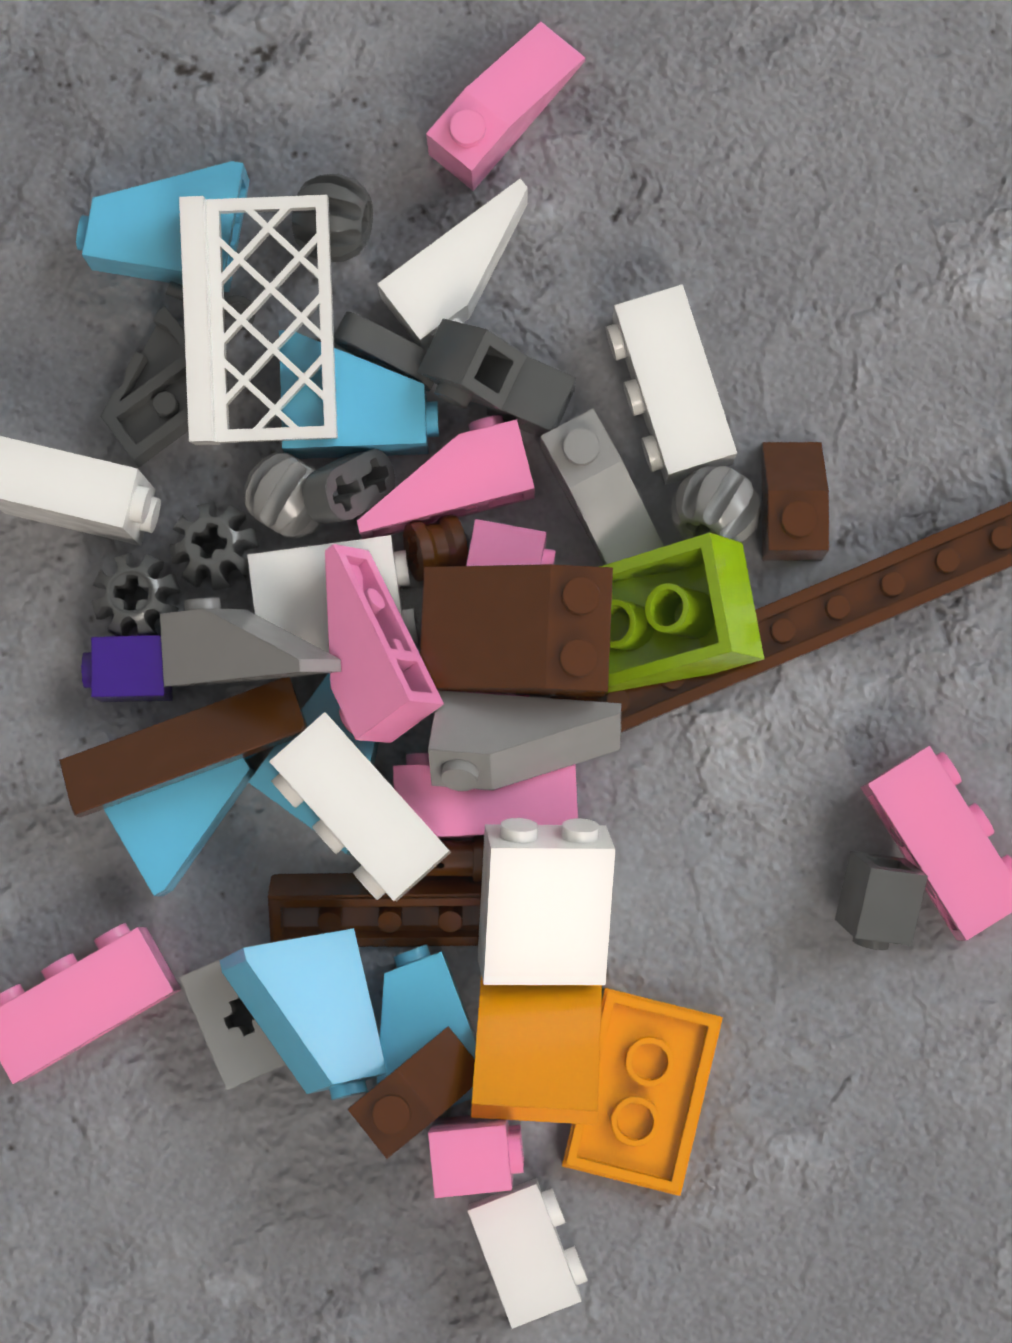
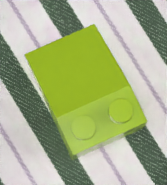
M709 532L599 566L613 567L607 693L710 675L764 660L743 543Z

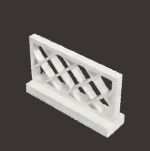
M328 195L205 199L204 196L179 197L189 442L195 445H220V443L338 439ZM316 210V234L300 251H297L275 230L291 211ZM257 212L277 213L267 223ZM247 213L262 227L260 232L239 254L222 239L221 214ZM269 235L294 257L271 283L246 262ZM316 247L318 269L306 259ZM222 249L234 259L224 271ZM300 264L318 279L319 294L302 313L277 291ZM240 266L265 288L241 315L224 300V284ZM272 295L296 317L273 344L248 322ZM318 308L320 310V330L308 319ZM225 310L236 319L226 332ZM303 324L321 340V355L305 373L279 351ZM243 326L268 349L244 376L226 358V344ZM274 355L299 378L276 404H273L250 382ZM321 367L323 391L310 380ZM227 370L239 380L229 392ZM305 384L323 400L324 426L298 427L281 411ZM247 387L270 411L253 429H229L228 405ZM276 416L289 426L266 428Z

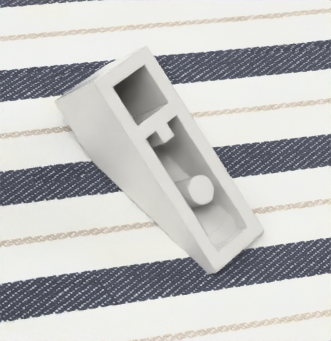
M521 178L377 283L382 301L416 345L428 350L443 318L464 323L472 315L528 204V187Z

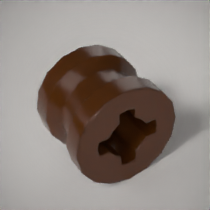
M456 515L441 516L436 524L425 525L420 521L410 522L405 525L403 532L404 550H406L408 566L415 580L418 582L424 581V567L466 566L469 554L467 540L461 522Z

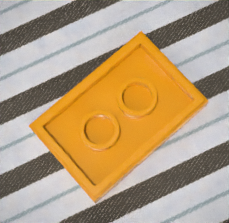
M481 976L471 1118L597 1125L602 985H483Z
M604 988L601 1002L597 1125L571 1124L562 1167L681 1196L723 1017Z

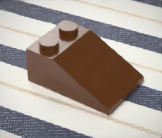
M555 564L424 567L420 656L437 690L601 699L608 692L613 567Z

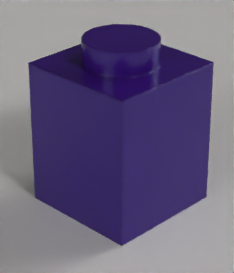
M161 635L91 637V652H84L82 655L81 673L84 688H91L92 698L100 702L173 701L172 686H164Z

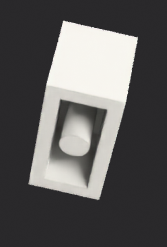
M535 1178L512 1187L511 1191H502L469 1204L467 1210L512 1329L582 1302L578 1285L587 1282L588 1279L575 1246L563 1249L555 1227L566 1222L553 1188L542 1192L538 1180Z

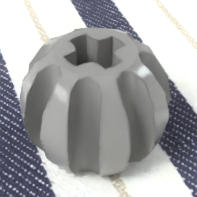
M275 452L261 459L250 471L244 486V505L252 517L267 527L290 539H302L316 532L322 524L315 522L309 516L303 499V487L306 478L316 469L287 452Z
M723 465L719 467L706 466L690 473L680 483L671 504L673 526L678 530L683 540L710 532L741 542L744 545L757 529L761 517L759 494L753 489L752 482L732 468Z

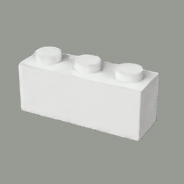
M683 284L614 305L612 318L614 324L605 327L615 361L625 358L632 379L623 382L631 413L633 416L643 414L650 435L641 438L650 471L661 470L666 485L685 479L690 473L706 466L719 467L733 464L737 455L736 447Z
M326 712L319 716L269 761L279 772L271 780L274 786L293 807L297 808L303 801L306 802L320 818L312 828L335 854L344 847L347 848L361 864L353 874L376 900H379L387 893L393 901L397 902L451 853Z

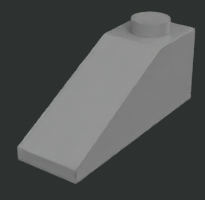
M594 408L540 436V450L603 565L664 547L623 460Z
M220 598L184 600V611L160 614L164 686H212L341 672V659L246 609H221Z
M438 690L444 705L434 711L428 747L431 786L448 787L456 791H468L471 789L495 790L618 751L621 747V703Z

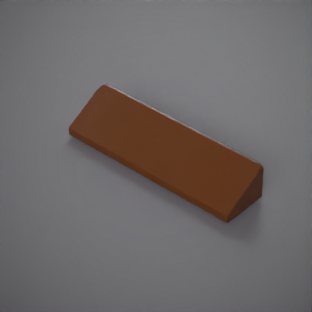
M287 677L68 756L59 761L73 814L76 817H84L291 741L303 732L308 725L291 678Z
M353 873L274 874L271 876L268 891L270 943L354 928L358 947H414L426 944L428 946H478L482 883L473 882V877L425 876L396 902L387 893L379 900H376Z

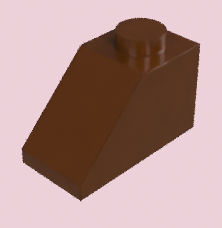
M762 442V561H821L829 551V488L822 442Z
M448 1026L355 1101L347 1110L385 1158L388 1159L473 1087L475 1058Z

